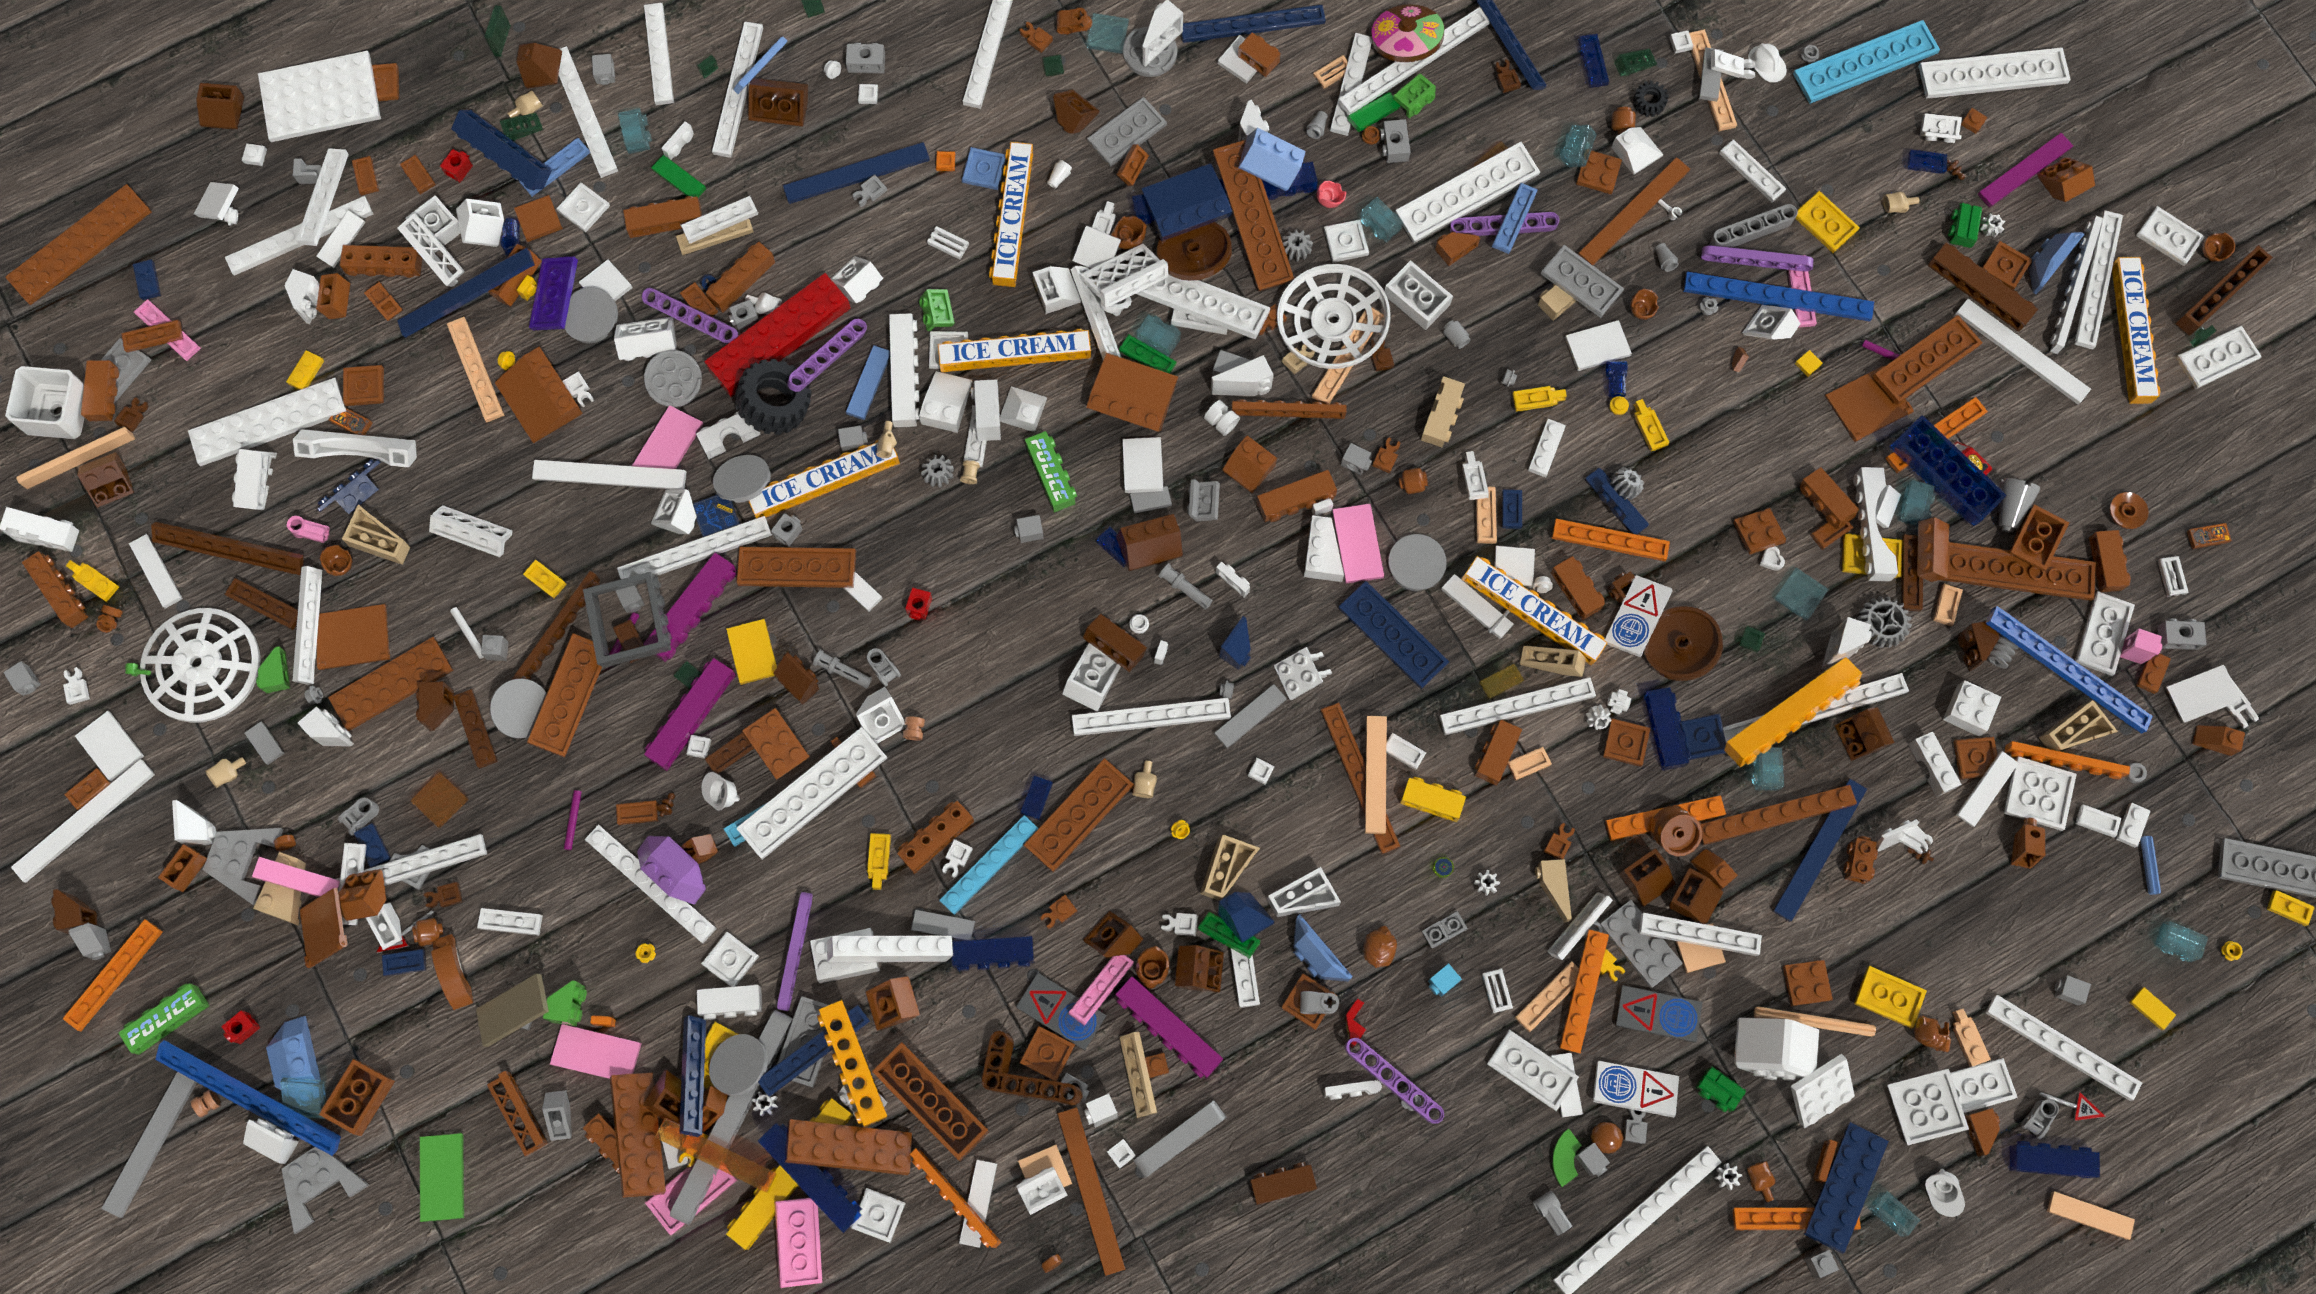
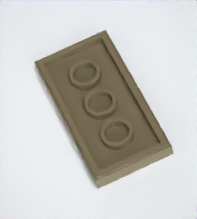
M536 973L476 1009L483 1046H491L549 1012L542 975Z

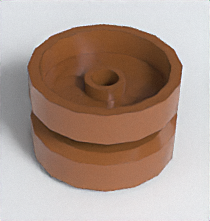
M1668 806L1654 816L1651 823V835L1653 840L1669 854L1686 856L1699 846L1702 839V827L1700 822L1685 809L1678 806Z

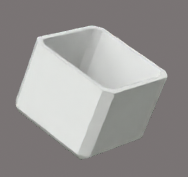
M21 366L15 371L5 416L27 435L76 439L81 435L84 417L81 415L84 383L70 370ZM57 407H62V411L54 415V410Z
M1738 1018L1734 1063L1739 1069L1751 1072L1755 1076H1762L1768 1080L1782 1078L1783 1080L1795 1081V1078L1803 1079L1814 1072L1817 1067L1819 1029L1789 1019Z

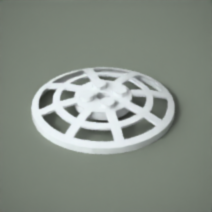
M1326 264L1303 272L1288 285L1279 301L1277 311L1278 328L1285 345L1302 361L1320 368L1340 369L1363 362L1379 349L1389 330L1390 306L1383 288L1366 272L1349 265ZM1325 273H1343L1340 284H1326L1317 287L1312 277ZM1350 275L1366 282L1375 292L1365 298L1358 290L1348 286ZM1306 281L1311 291L1301 299L1297 307L1288 304V298L1293 291ZM1339 290L1337 298L1324 299L1321 292ZM1346 292L1355 296L1360 302L1352 307L1350 303L1344 300ZM1312 297H1315L1318 304L1313 309V312L1304 310L1303 308ZM1379 298L1384 309V326L1373 325V312L1370 304ZM1364 308L1367 313V324L1356 322V313ZM1284 311L1295 314V329L1298 335L1287 338L1283 325ZM1335 316L1339 319V321L1337 323H1331L1329 322V318ZM1300 317L1311 319L1312 328L1302 332ZM1353 330L1365 331L1363 336L1353 344L1349 338ZM1371 332L1381 333L1375 346L1362 356L1357 348L1367 340ZM1317 335L1323 339L1322 348L1313 345L1308 341V338ZM1302 341L1309 349L1319 353L1317 361L1301 355L1292 344ZM1342 341L1346 346V349L1329 350L1331 342ZM1351 353L1355 358L1353 361L1341 364L1325 363L1327 355L1340 356Z
M213 608L187 610L165 621L153 633L144 648L140 669L145 670L146 664H155L156 676L160 686L152 694L146 681V675L140 674L141 683L150 702L167 716L190 723L215 720L235 710L251 693L256 683V677H258L261 661L260 650L252 631L234 615ZM204 613L201 623L190 624L178 630L172 624L188 615ZM212 614H217L228 618L239 628L228 634L220 627L209 624ZM166 629L170 636L161 645L157 656H148L154 641ZM198 629L196 639L185 642L181 634L189 630ZM207 630L217 632L223 637L214 644L205 640ZM244 634L251 648V664L239 662V653L234 642L235 639ZM174 640L179 648L173 656H163L168 645ZM227 644L231 650L232 661L222 660L219 649ZM201 658L200 666L193 667V661ZM172 664L174 674L165 681L161 665ZM221 668L230 669L226 679L219 685L215 678ZM237 670L250 672L244 687L235 698L231 699L225 690L232 683ZM178 680L187 684L186 696L176 693L170 687ZM208 684L213 690L205 695L195 696L196 686ZM166 692L174 699L185 702V714L169 710L157 700ZM218 696L225 704L220 709L210 713L193 715L194 703L205 702Z

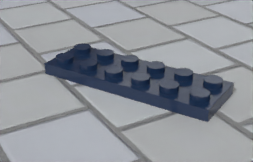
M1367 581L1339 606L1338 609L1421 690L1449 664V661Z
M1851 1122L1848 1123L1804 1235L1842 1254L1845 1253L1889 1141Z

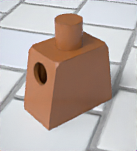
M2025 818L2024 826L2016 832L2014 837L2011 865L2031 869L2045 857V829L2037 827V820L2035 818Z

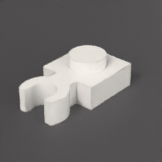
M579 371L562 381L573 399L578 396L577 400L582 407H585L583 403L584 398H589L591 402L594 401L591 394L586 392L590 388Z
M77 667L74 668V676H71L69 671H64V677L69 683L63 686L66 701L70 705L90 699L87 683L84 679H81L82 671Z
M954 840L946 855V859L950 860V862L944 865L943 873H946L949 868H953L952 877L955 878L958 875V865L965 866L973 848Z
M1177 913L1176 919L1170 915L1162 916L1164 920L1170 921L1168 926H1161L1162 930L1171 931L1175 929L1176 935L1196 936L1197 914Z

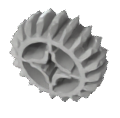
M1879 596L1877 600L1872 598L1869 601L1870 603L1866 602L1863 605L1864 608L1859 611L1861 615L1858 616L1857 620L1871 624L1869 631L1872 632L1870 638L1872 645L1878 643L1879 648H1882L1884 645L1890 648L1892 644L1897 646L1899 641L1903 642L1905 636L1909 635L1910 631L1908 629L1912 625L1908 623L1911 617L1906 616L1908 610L1903 611L1902 609L1904 603L1897 605V599L1891 602L1890 596L1885 599ZM1884 609L1887 611L1885 613H1876L1873 610ZM1884 631H1888V632H1890V633H1891V632H1894V633H1896V634H1894V635H1883L1882 633H1883Z

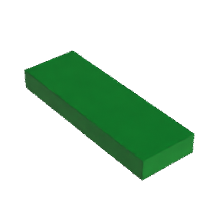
M1388 92L1350 114L1347 120L1357 132H1360L1395 112L1401 105Z
M665 155L652 167L653 172L687 197L699 198L706 190L705 185Z
M1129 334L1119 348V352L1134 361L1169 374L1177 364L1175 360Z
M1211 912L1207 913L1198 926L1199 931L1249 959L1260 945V940L1254 936L1241 943L1226 923Z

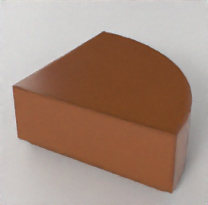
M1739 346L1732 362V368L1736 372L1741 371L1749 358L1744 348Z

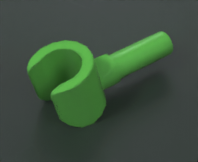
M127 663L125 665L126 674H131L132 676L151 674L150 670L138 669V664Z

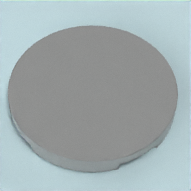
M1149 26L1136 28L1126 37L1123 45V57L1127 66L1136 74L1145 77L1160 76L1169 71L1177 59L1175 40L1145 67L1143 65V43Z
M587 287L576 291L571 295L565 325L566 332L572 338L582 343H596L606 338L618 319V309L614 299L604 290L595 287Z
M670 350L657 354L650 360L645 369L644 381L649 395L657 403L669 407V405L681 407L693 401L699 394L702 386V372L697 362L690 355L682 351Z
M754 455L737 456L726 461L718 468L713 478V486L721 499L734 501L735 503L745 502L762 493L764 487L770 482L771 472L767 463L760 457Z
M1412 534L1401 538L1395 543L1389 554L1388 565L1391 575L1397 584L1411 591H1419L1434 587L1439 583L1446 570V556L1440 544L1431 537Z
M513 679L505 682L495 690L490 700L489 713L494 725L501 733L509 737H529L547 693L540 685L531 680Z
M738 1034L726 1039L715 1050L710 1061L709 1074L713 1085L719 1091L729 1096H740L750 1092L756 1087L755 1085L763 1073L766 1072L768 1065L767 1051L759 1040L747 1034Z

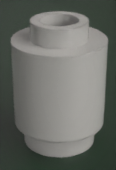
M1452 320L1444 326L1445 330L1443 333L1454 347L1457 346L1458 349H1461L1470 342L1471 339L1468 332L1459 321L1454 322Z

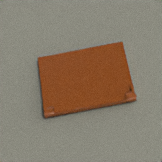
M1884 366L1825 395L1854 442L1914 412L1906 399L1897 405L1872 377Z
M386 604L319 614L316 646L318 670L390 660Z
M331 889L300 909L306 956H304L305 965L307 968H312L347 946L338 889Z

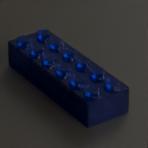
M1923 415L1917 418L1889 446L1972 526L1980 523L2007 496Z

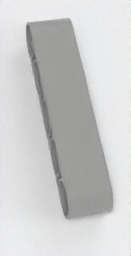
M1791 204L1783 205L1718 229L1710 241V246L1733 248L1787 228L1796 218L1797 208Z
M1214 1100L1134 1160V1163L1144 1177H1148L1227 1118Z

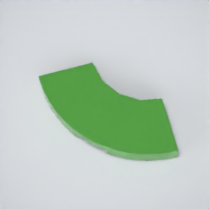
M1567 1129L1559 1137L1553 1152L1552 1168L1560 1187H1563L1578 1175L1574 1166V1157L1581 1144L1570 1129Z

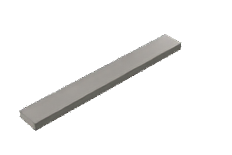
M179 1072L176 1073L101 1209L119 1218H123L197 1082Z

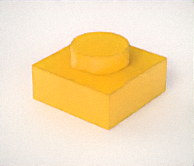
M527 275L517 289L521 298L527 301L536 293L537 284L534 278Z

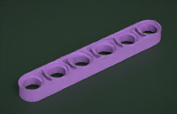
M1554 212L1527 213L1519 233L1554 231L1558 226L1559 217ZM1506 215L1457 218L1451 222L1450 233L1456 232L1477 236L1497 235L1500 228L1493 229L1490 223L1496 221L1501 227ZM1552 218L1555 220V224L1548 225L1545 220ZM1534 219L1537 225L1531 227L1527 224V220ZM1479 223L1482 229L1475 230L1472 228V224ZM1461 224L1464 229L1456 231L1453 226Z
M1704 246L1701 254L1703 260L1794 271H1810L1813 269V258L1802 255L1719 246Z
M647 288L642 293V300L645 304L724 343L729 344L738 337V332L735 328L658 290ZM651 292H654L655 299L654 301L649 302L648 295ZM666 300H670L671 305L669 309L665 310L663 303ZM684 307L686 314L680 317L678 314L679 309ZM696 315L701 316V322L698 325L694 323ZM715 322L717 329L711 333L709 326ZM731 330L732 337L731 339L726 340L725 333L726 331Z
M861 319L852 320L791 373L787 381L789 389L795 392L803 390L864 336L867 330L866 323ZM858 325L863 331H855L853 326ZM841 336H847L851 341L844 342ZM834 346L839 352L833 353L829 350V347ZM823 357L826 363H819L816 358ZM811 368L814 373L807 374L804 369ZM792 379H799L802 384L795 385L792 383Z
M802 892L800 895L778 998L777 1009L788 1011L791 1005L812 904V893Z
M1352 1038L1346 1042L1345 1051L1352 1059L1427 1122L1435 1124L1443 1120L1444 1111L1442 1107L1359 1038ZM1355 1041L1360 1045L1358 1053L1350 1051L1349 1045L1351 1042ZM1367 1055L1375 1057L1376 1063L1374 1066L1369 1067L1365 1063ZM1384 1068L1391 1070L1392 1076L1389 1080H1385L1381 1076V1071ZM1401 1081L1405 1082L1408 1086L1405 1093H1400L1397 1090V1084ZM1415 1095L1423 1097L1424 1102L1422 1106L1417 1107L1413 1104ZM1432 1108H1436L1439 1111V1118L1437 1120H1432L1429 1117V1111Z

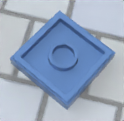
M971 147L962 183L998 190L1006 162V154Z

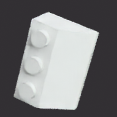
M673 317L617 325L614 341L619 360L630 361L641 356L649 358L665 351L676 350L677 343Z
M1847 617L1831 633L1821 669L1826 670L1845 657L1847 659L1850 658L1854 653L1858 652L1859 648H1863L1864 644L1868 643L1871 638L1872 632L1869 631L1871 624Z

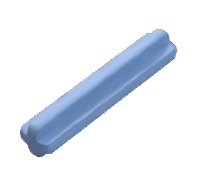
M2143 836L2140 841L2148 893L2150 895H2157L2161 893L2153 837Z

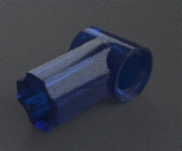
M506 218L502 227L500 244L507 257L516 244L520 245V223L513 218Z
M1627 361L1606 362V377L1608 378L1609 397L1611 398L1626 396Z

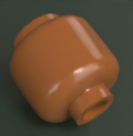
M1618 107L1612 113V130L1617 131L1618 135H1620L1629 128H1635V112L1630 107Z
M1421 468L1404 470L1402 478H1399L1400 487L1405 489L1407 494L1423 492L1425 486H1428L1426 472L1422 471Z
M434 918L419 920L412 927L414 942H418L420 946L432 945L433 941L443 936L442 923L437 924V920Z

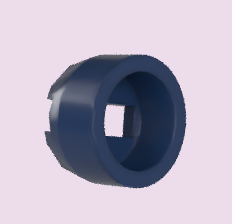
M710 274L702 276L700 280L701 286L705 290L710 286L707 285L705 279H708L710 285L716 283V279Z

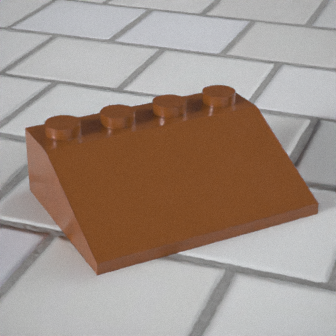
M540 346L522 356L495 382L533 443L583 414Z
M1106 353L1086 408L1159 432L1162 429L1178 376Z

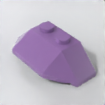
M648 836L637 851L640 869L668 896L696 904L706 890L698 863L669 836Z

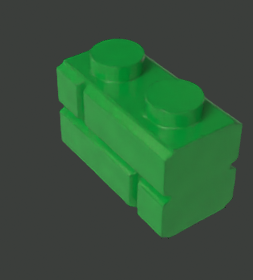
M1960 203L1957 209L1953 210L1951 220H1954L1948 232V236H1951V244L1962 245L1967 248L1974 246L1978 238L1982 207Z
M1712 1066L1705 1071L1695 1086L1702 1098L1713 1100L1716 1102L1715 1106L1725 1113L1726 1111H1734L1746 1093L1745 1089Z

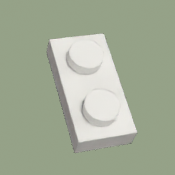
M684 122L662 147L664 155L670 160L680 153L681 148L686 143L691 141L694 133L690 124Z
M1221 562L1216 567V573L1245 598L1250 592L1249 582L1244 577L1237 576L1235 570L1229 564L1225 565Z
M2134 803L2128 804L2116 840L2134 848L2137 847L2150 810Z

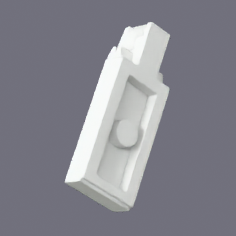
M1107 201L1104 211L1100 210L1097 212L1092 228L1110 235L1116 217L1115 214H1112L1114 203Z
M1473 451L1466 452V462L1462 464V470L1469 500L1488 498L1489 492L1482 462L1475 460Z

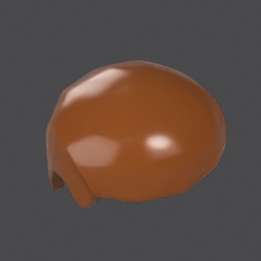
M2227 233L2212 234L2204 240L2202 245L2204 256L2215 262L2229 258L2235 250L2234 239Z
M1649 289L1639 290L1630 302L1632 314L1638 319L1647 320L1652 318L1659 308L1657 305L1658 296Z
M339 545L326 547L320 555L321 565L330 575L342 576L352 567L353 560L348 550L342 549Z
M1603 1122L1593 1128L1591 1134L1592 1143H1595L1602 1153L1613 1154L1622 1147L1624 1139L1622 1131L1615 1124Z

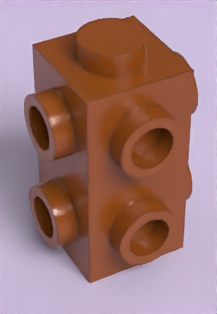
M1859 836L1849 842L1847 846L1849 858L1845 862L1843 872L1846 873L1845 880L1865 884L1873 879L1875 874L1873 862L1878 855L1877 842L1870 841L1871 838Z

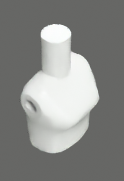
M765 292L761 293L758 298L747 295L745 301L751 300L752 304L755 305V311L759 314L768 315L782 304L780 298L773 297Z

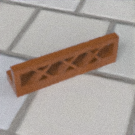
M503 1071L498 1074V1079L487 1084L524 1156L527 1157L547 1145L548 1142L510 1072ZM502 1082L506 1089L505 1096L499 1095L494 1086ZM508 1099L512 1100L516 1108L515 1113L507 1112L505 1106ZM517 1117L522 1119L525 1125L524 1131L516 1129L515 1122ZM526 1135H530L535 1143V1146L528 1150L524 1144Z

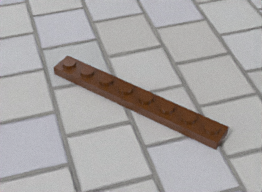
M154 522L151 525L152 542L296 575H301V568L304 567L303 555L159 522Z
M589 571L511 680H531L533 673L541 668L542 661L546 655L548 656L552 653L554 644L564 636L565 629L569 623L572 624L575 621L580 608L586 605L583 589L600 584V579L595 573Z

